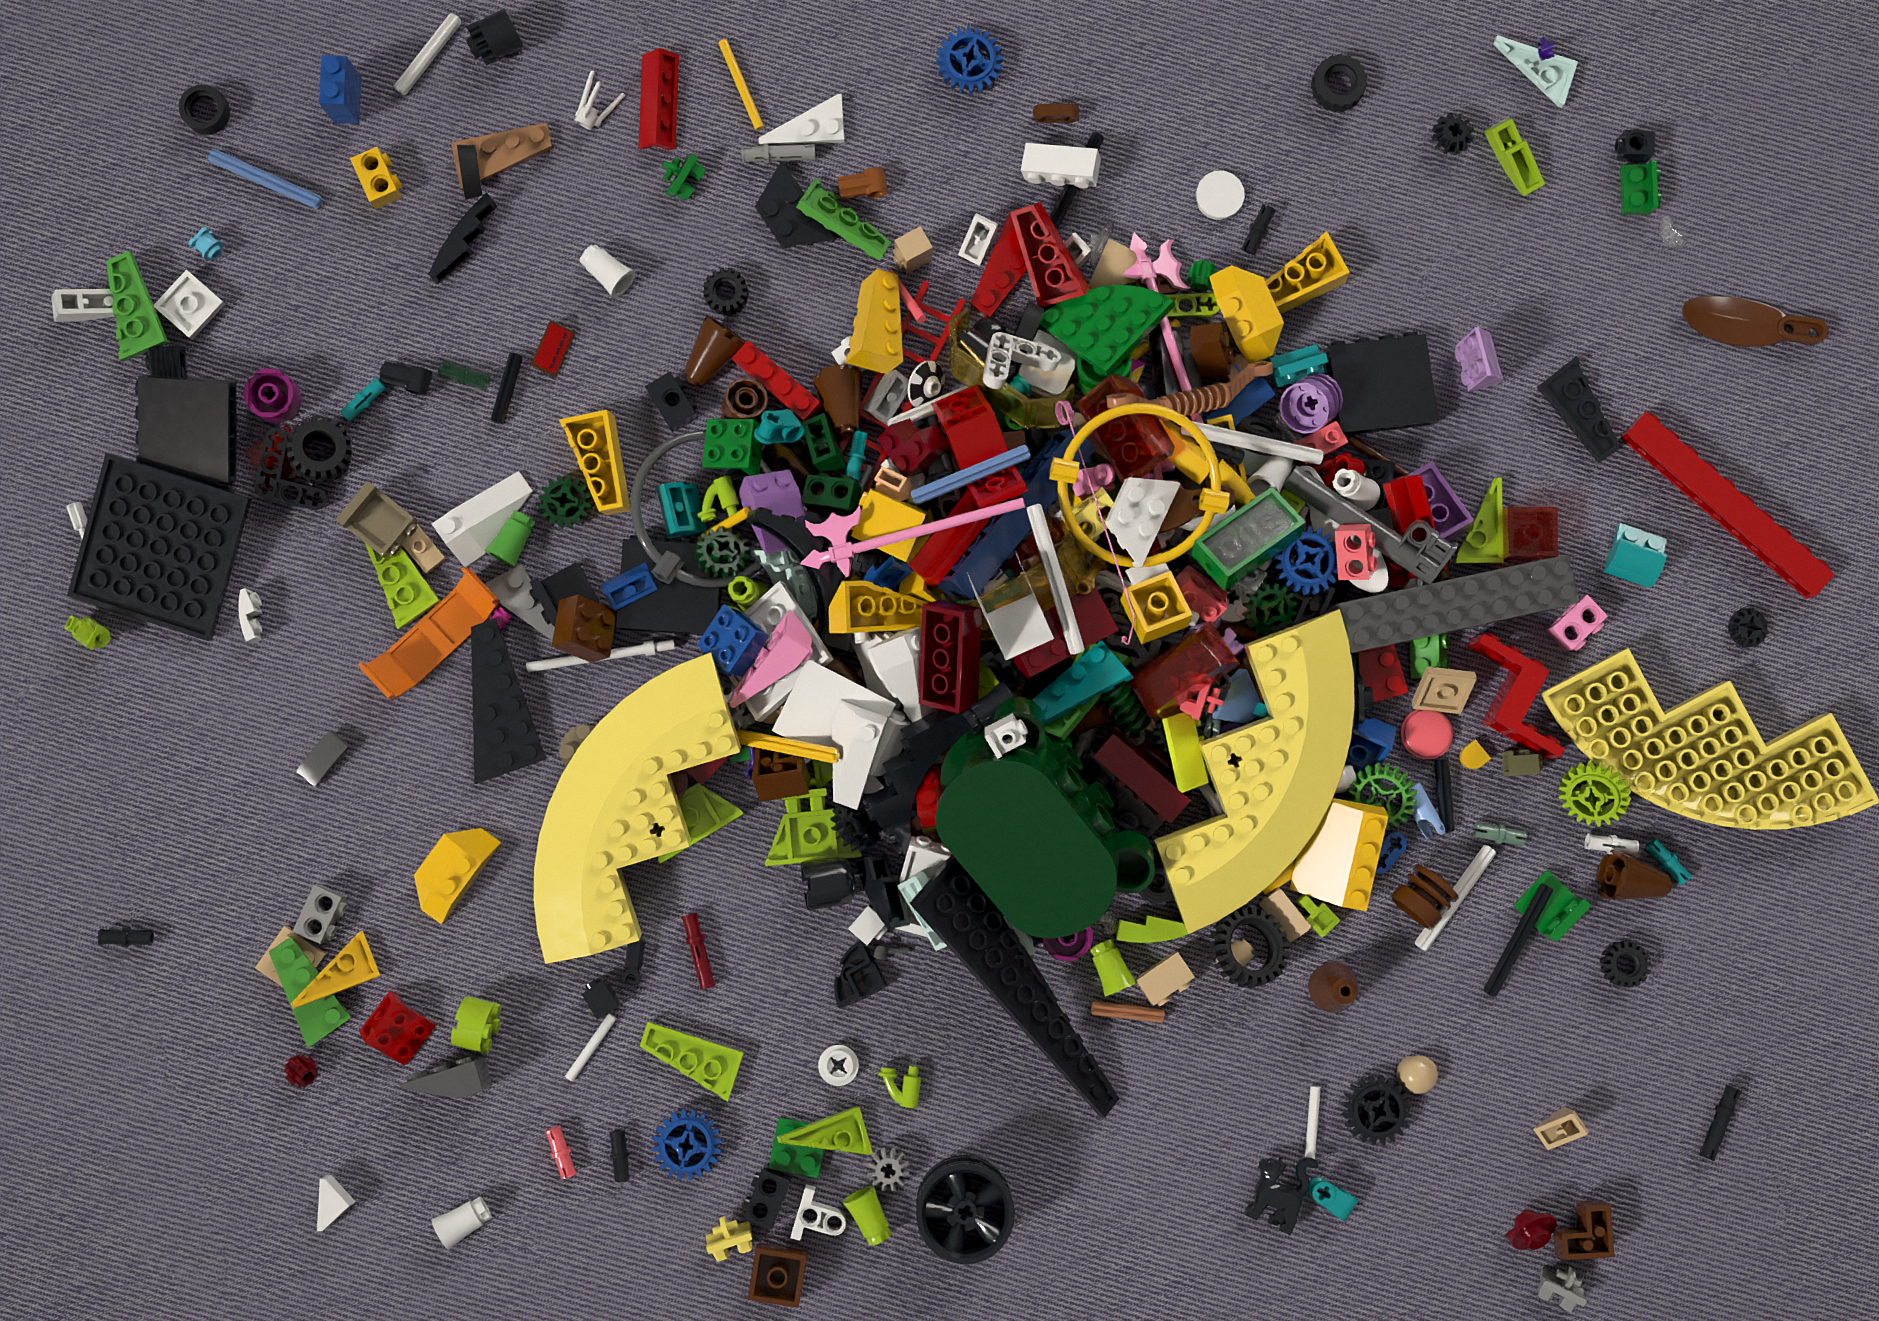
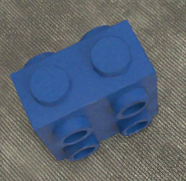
M723 604L697 643V646L704 651L702 655L712 653L714 662L720 665L718 669L722 673L730 677L732 674L743 677L770 636L738 608Z

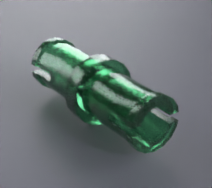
M445 360L441 362V365H444V367L439 366L438 374L440 376L454 379L463 386L468 384L484 391L488 389V386H485V384H490L491 377L489 375L473 371L466 365L461 367Z

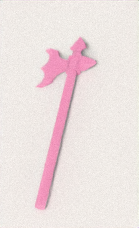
M1133 232L1130 250L1136 253L1137 261L1123 273L1124 276L1135 280L1140 279L1141 283H1146L1147 289L1158 293L1155 282L1157 276L1166 278L1173 288L1180 290L1190 289L1180 279L1179 271L1182 263L1177 261L1171 253V245L1174 240H1167L1159 248V258L1152 262L1151 258H1147L1145 253L1148 245ZM1166 315L1159 324L1182 392L1191 391L1192 388ZM1200 413L1190 415L1192 421L1203 423Z
M1023 498L852 544V542L846 541V537L853 527L859 525L861 517L859 505L853 514L841 517L831 513L830 517L821 524H813L805 520L806 527L814 536L827 537L833 547H829V551L822 553L813 550L800 564L819 569L824 562H837V566L843 574L849 577L852 565L851 558L856 557L855 554L1025 508V502Z

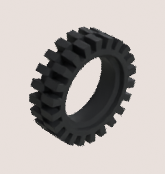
M1244 907L1236 910L1216 923L1214 926L1216 931L1211 932L1210 938H1213L1214 941L1209 943V948L1215 949V952L1211 953L1210 956L1211 959L1217 958L1218 963L1214 964L1216 970L1222 968L1223 971L1220 975L1223 978L1229 976L1228 982L1231 984L1238 983L1237 987L1243 988L1247 986V988H1254L1272 982L1283 973L1281 969L1286 968L1288 964L1284 960L1290 957V952H1286L1285 949L1290 947L1289 941L1283 942V938L1288 935L1286 931L1279 932L1278 929L1283 925L1280 921L1273 923L1272 921L1275 919V916L1272 914L1265 916L1266 910L1264 909L1257 911V907H1250L1248 909ZM1247 925L1257 929L1267 942L1268 957L1264 966L1259 970L1243 967L1233 955L1231 939L1234 931L1239 926Z

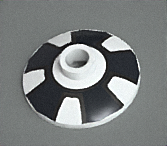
M924 361L912 372L908 382V397L914 407H918L942 395L945 375L942 367L937 362Z

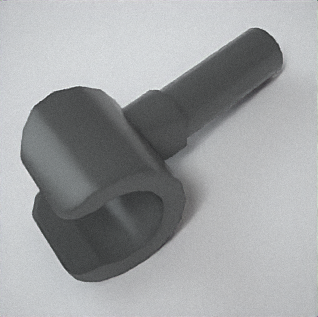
M876 945L872 956L876 959L886 960L887 953H909V947Z

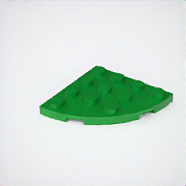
M1130 285L1101 286L1088 289V293L1058 302L1043 313L1038 326L1106 376H1109L1175 307L1173 300L1165 295L1143 287Z

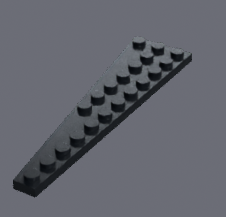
M951 854L909 904L1098 1116L1105 1118L1120 1098L1103 1071L1098 1067V1063L1093 1055L1089 1054L1086 1050L1080 1034L1074 1031L1069 1023L1071 1020L1068 1015L1063 1013L1059 1007L1058 999L1026 948L1020 943V939L1014 929H1010L1003 918V913Z

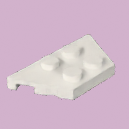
M1129 477L1125 479L1105 524L1111 533L1117 537V542L1121 548H1126L1134 560L1132 562L1133 566L1137 569L1142 567L1180 486L1179 482Z

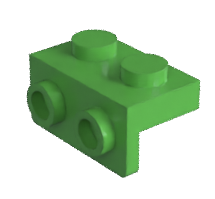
M1448 634L1410 641L1411 679H1422L1426 667L1450 669V661L1447 658V649L1450 646Z

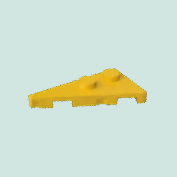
M360 931L291 1003L293 1009L380 976L363 931Z

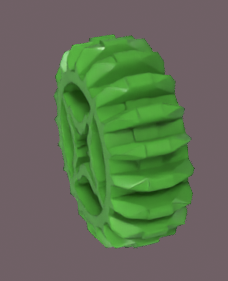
M1377 762L1375 770L1370 765H1367L1365 767L1366 773L1361 770L1358 771V778L1352 782L1356 788L1348 790L1350 794H1353V796L1349 797L1348 801L1384 807L1388 814L1386 830H1388L1391 825L1390 822L1395 827H1399L1400 820L1406 822L1408 820L1407 814H1413L1414 809L1411 806L1417 803V800L1413 798L1417 794V790L1409 789L1414 785V781H1405L1408 773L1404 772L1402 775H1399V766H1396L1394 771L1390 770V763H1386L1384 769H1382L1381 764ZM1378 778L1388 779L1395 784L1391 786L1386 785ZM1371 781L1373 794L1364 800L1363 787L1367 782ZM1379 792H1380L1382 795H1385V794L1388 795L1387 798H1386V800H1385L1383 797H1380V798L1377 797L1378 794H1379ZM1401 792L1403 803L1395 811L1392 798Z

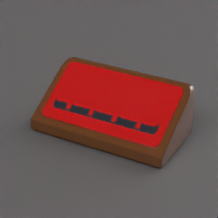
M550 320L533 357L531 366L543 373L557 377L576 333Z

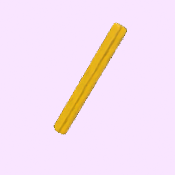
M742 729L736 731L740 744L830 763H837L841 757V752L833 747Z

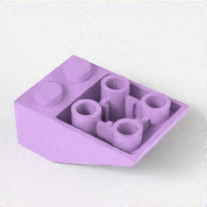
M1480 327L1474 328L1455 348L1456 360L1461 362L1463 370L1461 372V379L1464 386L1467 385L1468 392L1497 385L1503 380L1491 333Z

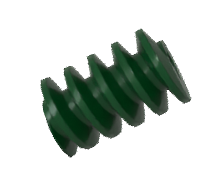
M1125 680L1115 685V688L1102 694L1100 697L1102 701L1109 699L1105 707L1107 709L1115 707L1111 712V716L1120 715L1116 720V724H1126L1121 729L1122 733L1130 731L1132 734H1136L1145 730L1151 724L1152 718L1147 716L1146 709L1141 708V701L1136 700L1137 695L1131 692V686Z

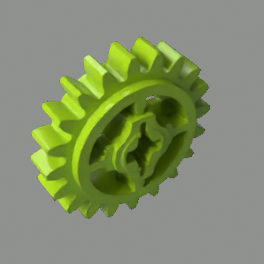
M1589 760L1587 767L1582 762H1579L1577 769L1571 766L1568 774H1564L1559 786V790H1561L1559 799L1564 800L1563 808L1571 807L1568 813L1569 816L1575 813L1578 814V822L1586 818L1588 826L1592 820L1596 821L1598 827L1601 826L1602 820L1611 825L1613 818L1617 821L1620 820L1621 813L1625 814L1630 804L1631 798L1629 795L1631 788L1626 787L1628 779L1620 780L1621 771L1612 773L1613 765L1604 769L1603 761H1600L1597 767L1594 766L1592 760ZM1587 780V783L1582 785L1581 788H1575L1578 783ZM1609 799H1615L1614 802H1612L1611 804L1604 807L1602 806V804H1604V802H1608Z

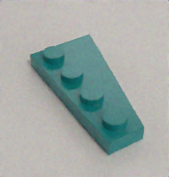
M1101 640L1038 694L1033 701L1041 707L1045 716L1046 726L1070 713L1072 708L1080 704L1085 705L1092 701L1091 698L1102 692L1107 693L1124 680L1127 682L1134 677Z

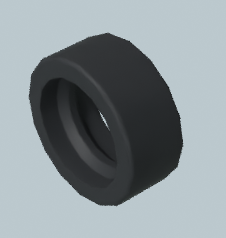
M195 85L188 88L182 94L179 101V113L182 120L194 132L199 134L212 135L221 131L227 125L230 118V107L227 100L216 88L209 85ZM203 97L213 98L218 104L216 115L205 123L196 122L191 116L193 104Z

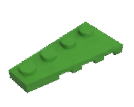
M292 936L269 951L290 1005L319 974ZM335 994L296 1009L292 1008L308 1048L351 1018L350 1013Z

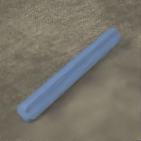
M212 149L208 155V160L211 163L312 208L318 209L322 203L320 195L221 151Z
M1022 445L912 490V499L916 505L1028 460L1031 457L1029 449L1026 445Z

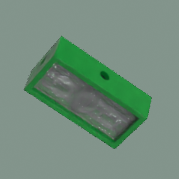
M1271 487L1196 539L1191 555L1225 591L1300 538L1306 522Z

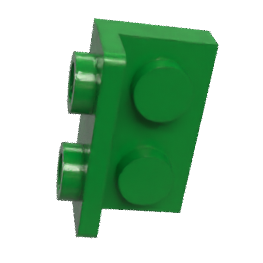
M1651 160L1648 164H1626L1620 167L1621 215L1651 214L1660 206L1661 193L1658 192L1660 169L1657 168L1656 160Z

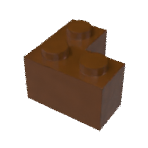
M1220 322L1191 326L1190 347L1200 377L1208 378L1230 375L1231 364L1235 363L1232 346H1236V343L1227 323Z
M755 747L752 781L760 802L809 794L810 775L804 757L793 756L785 758L781 752Z
M1602 1200L1577 1201L1578 1227L1555 1229L1553 1232L1555 1255L1563 1260L1615 1257L1611 1205Z

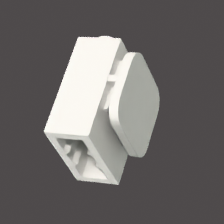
M1038 329L1033 342L1056 349L1061 355L1060 362L1054 371H1045L1022 364L1018 375L1022 376L1031 388V392L1025 396L1026 398L1033 396L1039 399L1038 402L1043 406H1056L1057 402L1061 401L1074 373L1078 355L1050 334Z

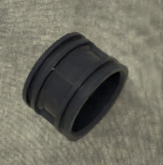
M955 1155L935 1164L922 1179L916 1197V1219L922 1239L936 1255L949 1262L974 1264L992 1257L1005 1245L1014 1226V1203L1005 1177L993 1164L977 1156ZM966 1173L978 1174L988 1179L989 1182L986 1183L977 1195L967 1192ZM943 1179H946L950 1190L954 1194L948 1203L929 1198L934 1187ZM1003 1199V1211L999 1223L984 1218V1207ZM965 1205H968L969 1211H972L971 1214L966 1213L965 1216H961V1210L958 1209H964ZM947 1217L952 1227L943 1238L933 1229L928 1220ZM974 1228L983 1238L974 1243L964 1244L965 1231H970Z

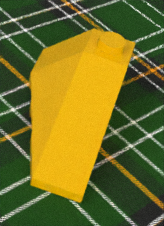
M866 580L842 581L829 605V632L858 633L907 630L919 626L921 628L922 604L928 602L894 592L886 587L877 586Z

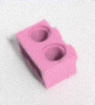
M1588 595L1579 597L1580 603L1571 605L1545 630L1565 652L1573 649L1575 651L1579 650L1587 642L1585 638L1590 633H1597L1605 625L1603 621L1608 616ZM1584 611L1589 612V614L1591 615V621L1589 623L1585 622L1582 615ZM1567 627L1573 631L1572 640L1565 636V629Z

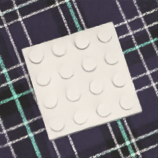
M779 581L744 612L749 619L770 636L763 646L767 649L773 637L771 633L790 609L812 636L811 648L813 651L809 659L823 667L833 660L828 649L784 582ZM756 658L753 660V662H752L751 665H750V666L753 667V668H755L754 662H755ZM804 661L796 669L744 701L756 721L762 722L788 699L805 664ZM733 674L731 677L729 676L735 687L742 678Z

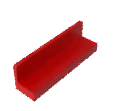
M662 48L655 49L642 56L638 148L642 150L655 146L671 151L676 147L679 54Z
M1421 475L1402 476L1383 484L1396 533L1402 536L1409 525L1416 520H1424L1430 527L1436 530ZM1418 527L1413 530L1412 534L1415 538L1421 539L1426 536L1427 532L1424 528ZM1446 564L1441 571H1445L1447 569ZM1406 570L1409 579L1418 578L1411 572Z
M969 490L964 493L946 518L979 510ZM991 517L934 532L911 560L909 567L929 585L940 584Z

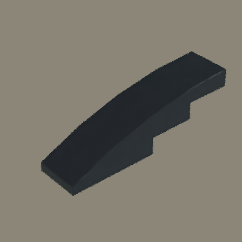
M487 192L465 213L439 250L428 274L436 284L474 253L468 244L486 230L480 221L498 207Z

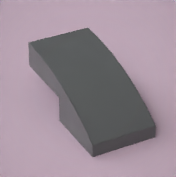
M330 730L312 749L296 772L316 787L321 784L330 769L338 764L350 745L334 731Z

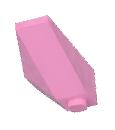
M790 609L771 633L773 637L767 649L762 647L754 662L755 668L750 666L733 690L729 706L733 708L796 669L802 661L806 662L813 651L811 648L812 636Z

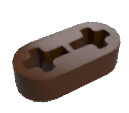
M1040 104L1033 107V121L1037 123H1073L1079 120V106L1075 104Z

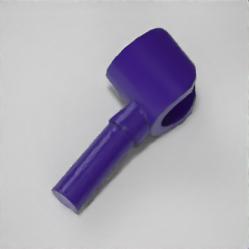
M1542 37L1540 39L1542 45L1538 47V55L1543 61L1554 57L1552 52L1554 44L1553 42L1548 43L1546 38Z
M749 746L750 767L746 770V776L749 779L752 778L751 770L753 769L755 747Z

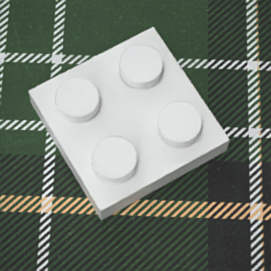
M186 270L154 304V307L193 340L223 308L225 303Z

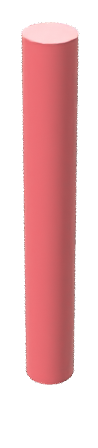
M888 270V271H887V272H890V273L895 274V272H894L893 270ZM898 278L900 298L917 322L923 323L926 320V316Z

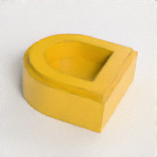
M1476 739L1467 744L1459 755L1461 764L1468 769H1478L1491 759Z

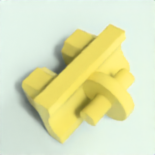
M723 1216L719 1218L720 1225L712 1228L713 1233L706 1235L708 1254L712 1253L718 1262L730 1257L729 1247L737 1245L739 1253H746L752 1250V1227L750 1221L738 1224L737 1220L728 1222L726 1217Z

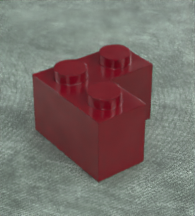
M910 418L889 425L877 439L900 474L906 478L925 472L950 445L937 424L917 430Z

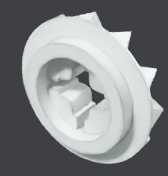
M833 1045L827 1048L820 1056L818 1063L821 1077L827 1083L834 1086L850 1083L855 1078L859 1067L858 1058L854 1051L844 1045ZM831 1057L837 1061L846 1057L847 1059L843 1067L847 1073L839 1069L830 1073L834 1067Z

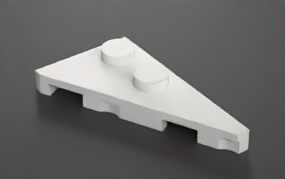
M842 94L833 96L759 137V146H763V144L782 146L844 143Z

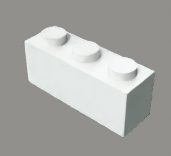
M1026 143L1021 172L1024 179L1033 184L1050 182L1056 186L1073 184L1079 188H1088L1097 184L1101 158L1098 149Z

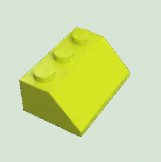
M1176 709L1162 712V721L1177 788L1183 793L1209 783L1208 776L1210 773L1198 743L1205 740L1204 736L1199 737L1197 727L1201 726V722L1192 719V715Z

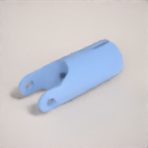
M1420 782L1415 783L1409 789L1417 790V794L1413 796L1417 803L1411 806L1414 809L1412 815L1426 839H1432L1433 837L1427 821L1434 825L1440 835L1444 834L1445 827Z

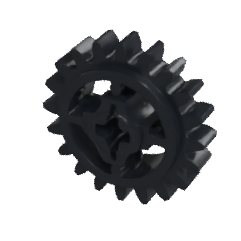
M1369 1074L1367 1083L1362 1078H1358L1360 1086L1357 1087L1350 1084L1353 1094L1345 1092L1344 1095L1349 1098V1102L1341 1103L1342 1106L1348 1108V1111L1343 1112L1341 1115L1345 1118H1350L1345 1123V1126L1347 1128L1354 1127L1351 1134L1353 1136L1360 1134V1141L1363 1143L1368 1137L1369 1143L1375 1146L1377 1139L1381 1145L1385 1146L1386 1137L1390 1141L1395 1142L1394 1133L1403 1136L1404 1134L1400 1127H1409L1410 1125L1404 1119L1413 1116L1406 1111L1407 1108L1412 1107V1104L1404 1102L1409 1094L1406 1092L1399 1093L1403 1086L1396 1084L1393 1087L1394 1079L1389 1077L1385 1082L1384 1076L1381 1074L1378 1075L1377 1081H1375L1373 1075ZM1380 1090L1379 1094H1376L1371 1099L1363 1098L1370 1091ZM1390 1095L1395 1103V1114L1389 1109L1388 1098ZM1358 1106L1363 1108L1365 1112L1364 1119L1366 1121L1364 1125L1358 1116ZM1374 1106L1381 1109L1380 1114L1372 1111V1108ZM1383 1121L1391 1122L1382 1129L1373 1130L1375 1125L1378 1126Z

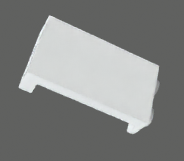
M912 836L900 876V884L922 871L931 879L952 853L943 843L933 842L925 836ZM904 899L910 925L897 927L896 929L927 937Z

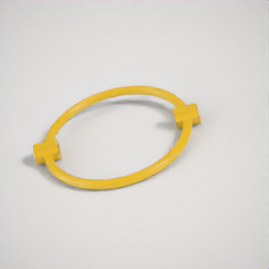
M1132 403L1104 411L1086 423L1070 442L1063 458L1053 457L1049 479L1058 481L1060 509L1074 537L1095 556L1109 563L1116 564L1113 553L1097 545L1084 533L1071 510L1068 483L1075 484L1078 477L1080 463L1073 461L1076 452L1084 440L1099 426L1109 420L1128 414L1146 413L1158 415L1172 420L1187 430L1200 445L1210 470L1211 489L1203 487L1199 499V509L1205 510V514L1199 525L1186 540L1162 554L1146 557L1142 567H1140L1143 568L1169 562L1192 548L1194 541L1205 534L1215 514L1226 513L1230 493L1221 491V475L1216 454L1207 437L1195 423L1168 407L1149 403ZM1114 553L1119 566L1136 568L1132 564L1134 561L1132 557Z

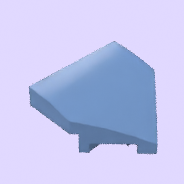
M1238 669L1225 683V687H1217V689L1221 690L1219 700L1225 701L1223 707L1217 706V711L1214 710L1212 718L1248 724L1256 717L1252 713L1257 702L1261 703L1247 669Z

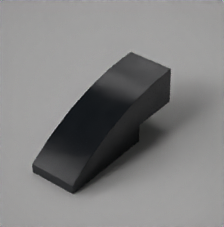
M887 854L867 856L856 861L859 876L867 897L887 929L909 926L910 921L904 897L897 887L900 884L899 876L892 877Z

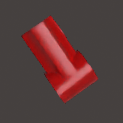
M1338 455L1333 460L1331 469L1322 478V481L1326 486L1337 492L1333 486L1335 474L1339 470L1345 469L1354 470L1363 475L1364 463L1358 458Z

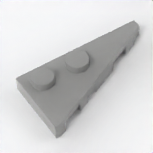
M522 564L485 583L501 600V605L553 641L555 627L552 623L548 625L541 614L544 610L541 603H536L529 592L532 589L529 583L531 579Z

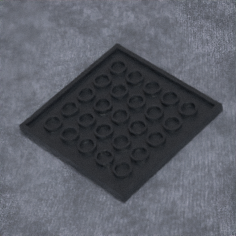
M106 453L67 596L202 640L212 641L252 498L122 456Z

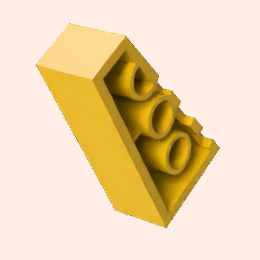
M1326 231L1317 241L1306 247L1300 255L1289 261L1278 273L1273 274L1267 279L1266 283L1280 314L1345 284L1350 272Z
M876 269L861 283L857 302L858 312L853 321L854 332L853 336L850 337V352L846 356L845 363L888 374L903 362L899 282L897 274Z
M602 410L559 419L562 428H564L567 434L569 444L577 457L579 467L584 473L587 480L586 483L599 512L605 515H612L631 511L615 415L608 410Z

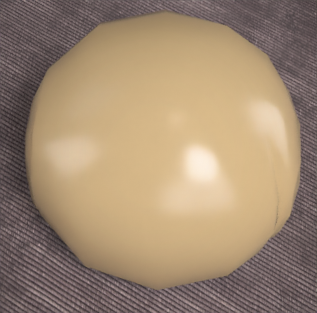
M1406 1056L1397 1065L1396 1078L1398 1084H1401L1402 1088L1407 1092L1424 1094L1436 1085L1438 1077L1437 1067L1428 1057Z

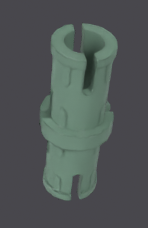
M1479 822L1474 824V828L1484 830L1483 832L1473 830L1474 838L1494 840L1497 844L1505 842L1520 845L1521 847L1525 845L1526 840L1516 838V836L1527 838V833L1524 830L1505 828L1501 824L1497 826Z

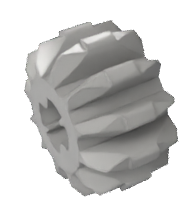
M883 1147L881 1148L882 1157L874 1152L872 1157L876 1162L868 1161L867 1166L875 1170L869 1171L867 1176L870 1178L877 1176L873 1180L872 1185L877 1186L881 1181L882 1191L886 1190L887 1184H890L891 1190L895 1191V1182L901 1186L905 1184L900 1176L909 1177V1172L903 1169L909 1166V1161L900 1162L904 1157V1153L901 1152L895 1157L894 1147L891 1148L890 1155H887L886 1149ZM887 1163L892 1164V1169L895 1170L894 1173L890 1171V1175H886L885 1170L882 1168L883 1165L886 1167Z

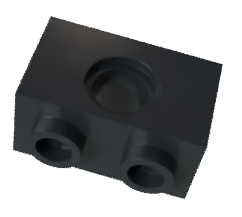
M668 372L645 386L672 433L697 419L694 411L698 410L691 396L686 399L682 390L686 388L679 376L674 378L671 372ZM671 396H678L680 398L676 406L667 405V401Z

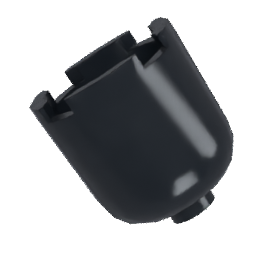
M834 857L801 862L802 882L807 881L808 886L807 892H804L807 910L844 905L853 900L856 886H860V876L858 871H853V867L847 859Z

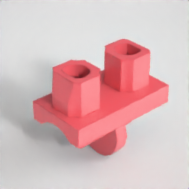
M1190 674L1187 688L1200 692L1197 701L1183 697L1180 710L1188 715H1192V719L1200 721L1205 702H1209L1206 712L1211 714L1214 713L1216 705L1224 706L1225 701L1218 699L1220 689L1213 688L1211 697L1208 696L1213 680L1212 675Z

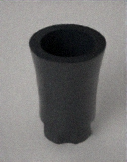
M1000 681L989 693L969 706V709L964 711L961 716L967 727L975 735L982 729L985 730V727L993 724V717L997 707L1004 701L1013 698L1014 695Z

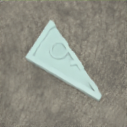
M1497 35L1493 45L1549 99L1562 108L1565 104L1578 61L1554 54V57L1542 61L1538 55V48Z

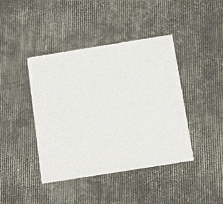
M808 659L772 731L788 739L832 747V723L840 700L887 716L888 719L896 704Z

